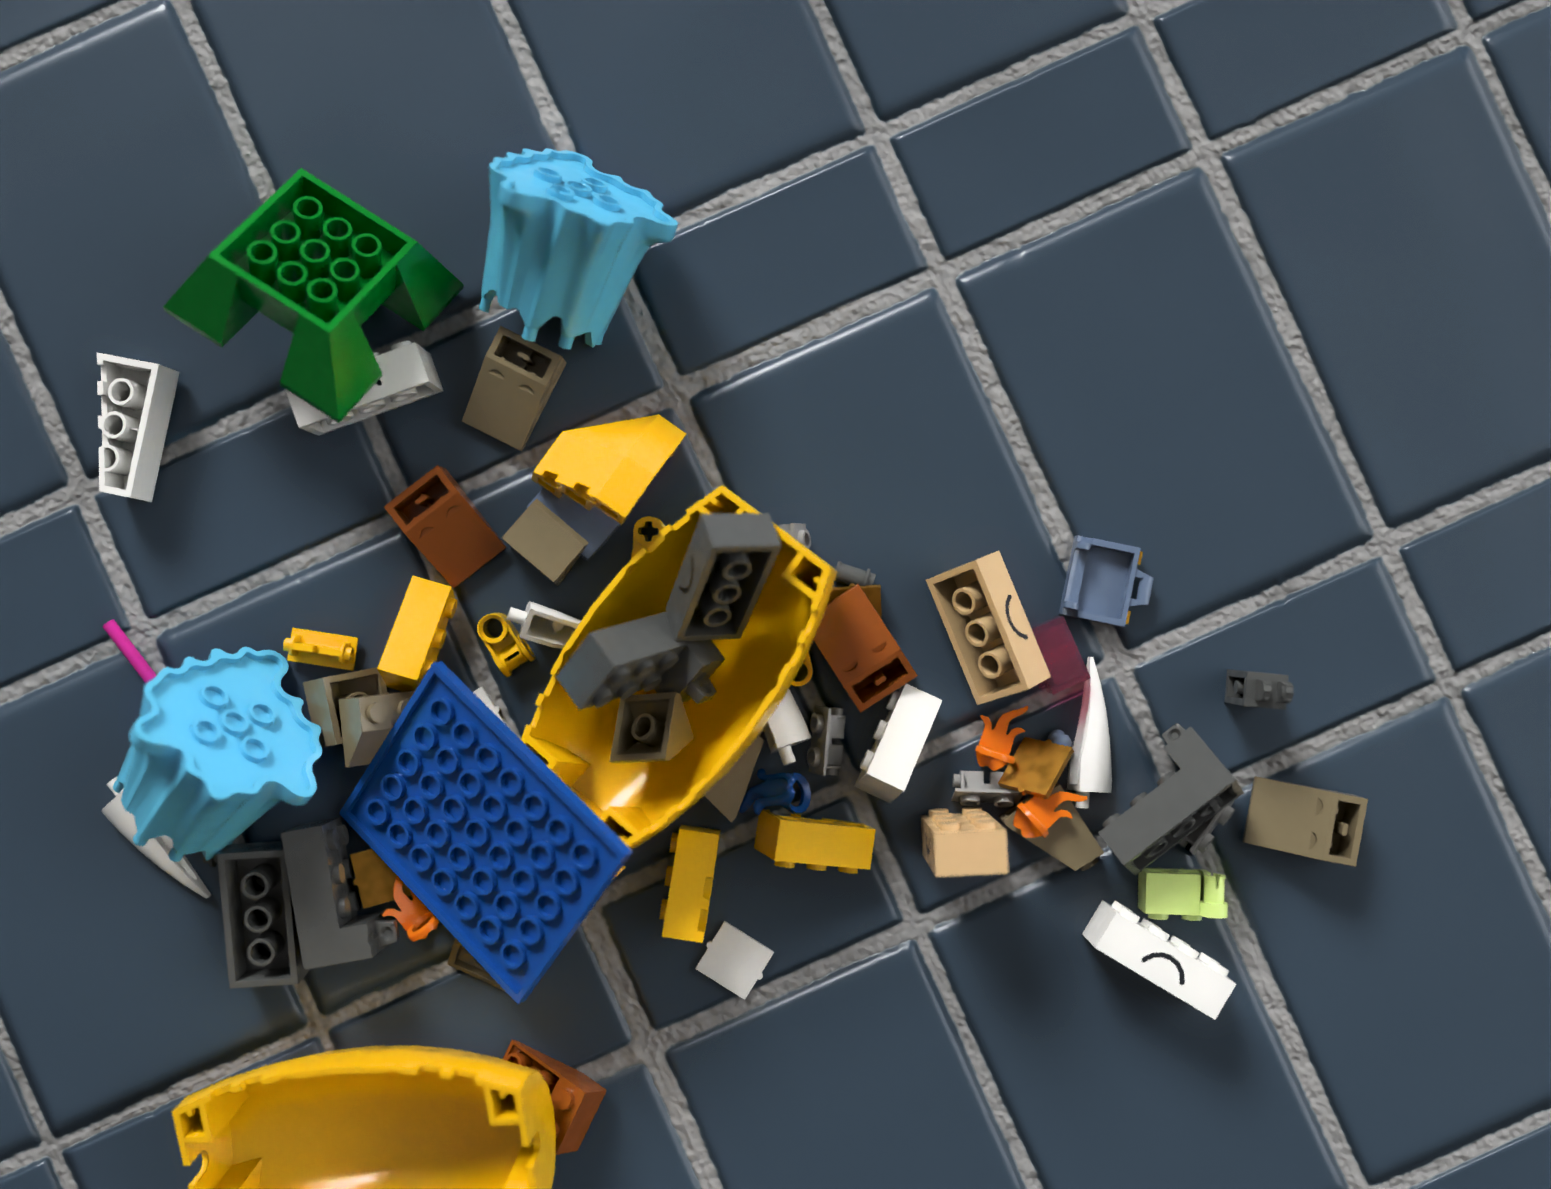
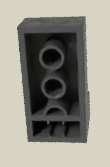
M663 612L590 632L556 677L579 710L594 705L596 708H600L613 699L620 698L624 700L637 691L644 690L648 692L652 689L656 693L677 692L681 695L682 702L689 701L692 698L697 704L709 701L717 693L709 677L725 658L711 640L675 641L667 613Z
M1176 723L1162 734L1167 744L1163 748L1180 770L1176 773L1170 771L1162 776L1157 782L1158 787L1149 794L1143 792L1136 796L1129 805L1131 807L1121 815L1116 813L1110 816L1102 824L1104 828L1098 832L1120 862L1135 876L1244 793L1234 776L1191 726L1185 730Z
M341 817L303 823L281 832L304 970L370 959L387 945L395 943L400 939L397 920H386L385 917H382L384 911L358 915L357 913L360 910V897L358 892L353 890L352 878L355 873L351 858H348L346 845L349 843V833L345 824L342 825Z

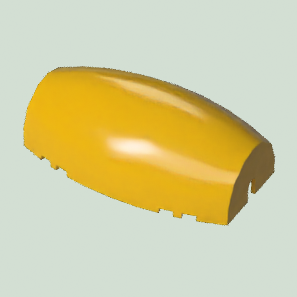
M723 485L686 510L687 514L672 526L668 524L660 531L661 535L648 548L643 547L622 568L593 603L565 644L551 669L550 674H552V677L544 693H539L535 705H538L531 724L525 726L521 740L631 850L662 831L692 807L730 770L759 735L784 698L808 653L823 618L837 571L773 522L782 546L741 638L711 640L725 658L709 677L717 693L709 701L697 704L692 698L689 701L683 702L694 739L670 761L615 764L609 762L620 698L613 699L600 708H596L594 705L579 710L556 676L590 632L666 612L667 602L701 514L760 513ZM654 689L648 692L640 690L635 692L633 695L653 694L656 693V691Z
M417 1045L365 1046L321 1052L266 1065L224 1079L186 1096L172 1111L183 1166H190L200 1153L202 1154V1167L188 1185V1189H552L555 1174L556 1128L554 1107L549 1087L540 1072L497 1057L458 1049Z

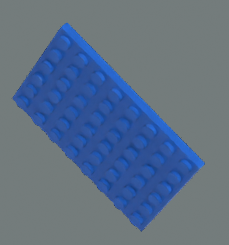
M442 661L432 663L339 812L345 821L517 1004L528 998L633 853Z

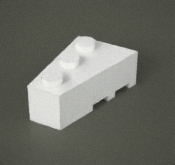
M907 683L899 692H892L885 707L890 711L885 721L880 720L872 738L876 739L871 751L867 750L859 768L862 770L854 787L888 803H891L905 791L942 700Z

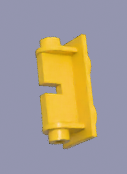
M292 628L291 638H285L283 650L288 651L287 661L354 671L359 638Z

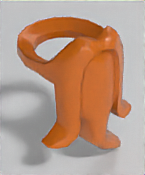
M1028 706L1001 715L993 729L989 717L980 715L984 722V730L979 744L975 748L977 762L980 767L988 766L992 771H996L1008 763L1014 764L1015 757L1010 755L1013 741L1016 735L1025 732V730L1016 727L1011 729L1008 734L1006 733L1009 722L1013 718L1025 713L1029 708Z
M1063 791L1056 792L1045 800L1042 797L1034 796L1025 804L1021 802L1017 805L1013 826L1021 829V834L1025 838H1046L1049 835L1047 829L1060 817L1073 818L1067 810L1054 811L1063 801L1083 802L1088 797Z
M396 875L393 885V897L400 911L394 908L386 909L382 913V917H395L406 930L411 942L426 939L429 932L437 929L440 921L411 890L412 900L403 893V881Z

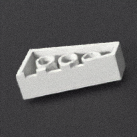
M97 353V365L101 366V381H97V395L101 396L102 415L98 416V429L102 430V446L98 447L99 492L152 502L180 372L160 364Z

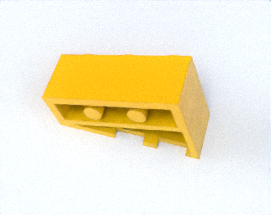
M412 576L377 668L387 687L399 691L416 690L432 663L437 661L439 651L446 639L448 620L453 618L458 604L451 586Z
M763 809L760 815H758L754 849L774 860V865L779 867L794 868L795 863L806 864V868L811 870L826 871L827 866L838 867L840 872L857 874L858 869L870 870L876 829L863 823L822 818V820L802 818L801 814L791 813L790 816L775 815L770 810Z
M681 824L679 833L672 832L669 852L675 853L673 866H667L664 886H670L668 899H662L659 919L664 920L662 937L703 943L721 830Z

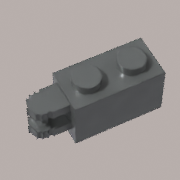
M1227 669L1224 702L1241 706L1286 710V703L1290 704L1293 699L1294 686L1288 682L1289 675Z

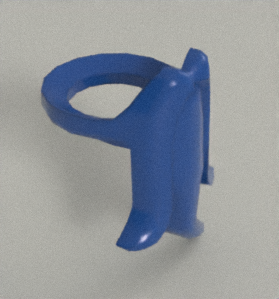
M761 768L757 772V777L765 782L755 785L748 790L743 798L739 812L744 813L755 801L753 808L757 815H760L766 806L779 805L793 814H801L810 805L811 790L809 783L800 773L767 775L765 770ZM795 782L801 790V800L796 807L791 804L795 794L793 788Z

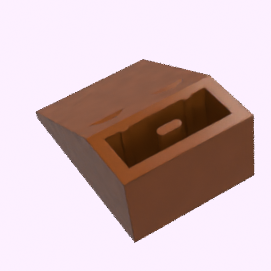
M439 465L435 466L384 506L403 533L453 588H456L507 548L448 470Z
M856 584L827 603L823 618L813 640L860 713L918 676L859 584Z
M515 1039L511 1040L503 1060L538 1070L549 1087L554 1107L556 1128L555 1155L578 1151L607 1090L584 1073Z

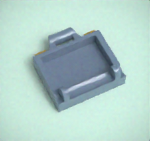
M544 488L527 506L528 508L533 501L538 499L588 541V545L580 555L588 562L621 526L620 523L595 506H593L591 511H588L564 493L559 499Z
M1079 535L1074 536L1059 614L1125 627V624L1129 623L1131 611H1128L1129 606L1148 605L1154 578L1137 569V565L1141 564L1143 552L1140 551L1141 548ZM1135 578H1140L1136 599H1132Z

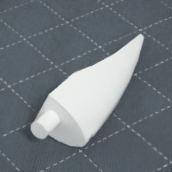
M531 601L528 602L525 611L510 607L507 620L521 624L520 638L560 649L564 648L582 621Z
M1087 657L1082 706L1076 736L1072 745L1074 752L1068 763L1067 789L1076 791L1077 795L1088 797L1086 801L1075 802L1076 808H1089L1090 792L1111 793L1112 791L1111 749L1107 711L1093 657Z
M788 689L784 698L763 727L771 753L779 752L783 766L796 762L791 746L811 739V734L790 689Z
M117 777L109 781L106 785L116 797L101 811L106 818L159 868L204 898L210 897L211 893L185 855L179 862L169 859L168 853L173 847V841L170 837L163 835L151 838L144 846L134 844L133 837L137 832L135 817L130 812L125 811L122 805L123 789L121 793H117L113 789V784Z

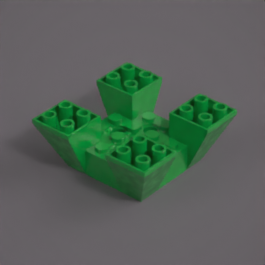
M300 168L204 259L166 302L163 310L221 348L258 312L267 316L293 333L280 379V386L340 423L382 377V371L360 326L380 305H383L424 331L459 294L464 284L416 240Z

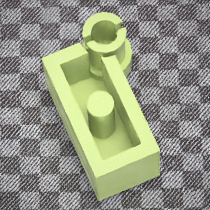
M1145 868L1138 873V908L1145 914H1148V918L1155 920H1167L1169 915H1181V919L1189 921H1201L1202 917L1227 918L1228 903L1224 902L1226 875L1213 873V876H1211V873L1204 869Z

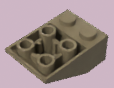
M500 326L485 355L462 422L522 452L567 362L562 356L534 342L527 341L522 336Z
M1254 776L1242 842L1356 867L1368 799L1353 794Z

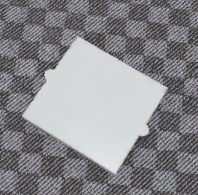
M724 921L713 940L707 942V950L695 969L745 1000L757 979L761 980L763 978L762 971L774 954V951Z

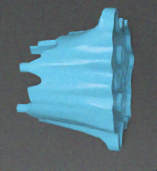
M524 148L521 155L506 152L505 158L495 157L493 162L489 164L491 219L479 309L489 313L491 302L497 294L500 306L507 310L512 308L519 310L525 324L522 338L531 342L536 340L538 329L550 318L558 316L561 320V336L558 346L563 349H571L574 337L584 333L585 344L591 347L602 344L604 333L648 248L654 243L670 242L674 238L678 227V222L662 211L663 203L655 199L649 191L628 185L619 176L596 170L592 166L593 161L589 157L568 150L557 151L549 148L544 149L543 152Z
M242 647L237 653L229 654L215 648L210 652L207 661L186 657L180 668H164L154 679L146 683L143 691L140 717L129 732L131 745L117 780L113 784L115 792L121 793L123 789L122 805L125 811L130 812L135 817L137 832L133 837L135 845L144 846L149 839L164 835L170 837L173 841V847L168 853L170 860L179 862L185 854L202 851L207 861L212 859L227 845L232 844L247 828L281 801L293 806H302L309 802L317 789L312 766L322 755V747L319 743L321 727L308 721L303 716L301 711L304 704L303 699L291 696L282 689L281 680L287 673L289 664L280 653L273 650L255 651L250 647Z

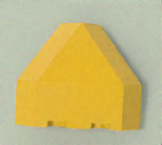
M659 414L562 431L534 469L531 480L559 499L564 493L588 511H591L593 506H595L622 525L649 483L668 458L673 456L686 433Z

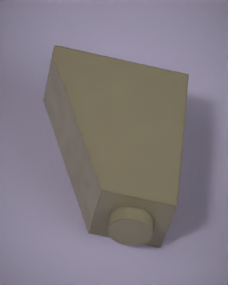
M764 729L761 730L730 770L704 795L731 823L737 817L764 743V737L761 735Z
M1056 783L1050 796L1056 792L1065 791L1059 783ZM1034 795L1027 797L1021 802L1025 804L1032 797H1034ZM1063 801L1054 811L1067 810L1071 813L1072 819L1060 817L1047 829L1049 835L1046 838H1025L1074 871L1078 869L1084 871L1093 867L1099 861L1097 857L1104 853L1071 801ZM1016 804L998 817L1005 826L1022 836L1021 829L1013 826L1018 805Z

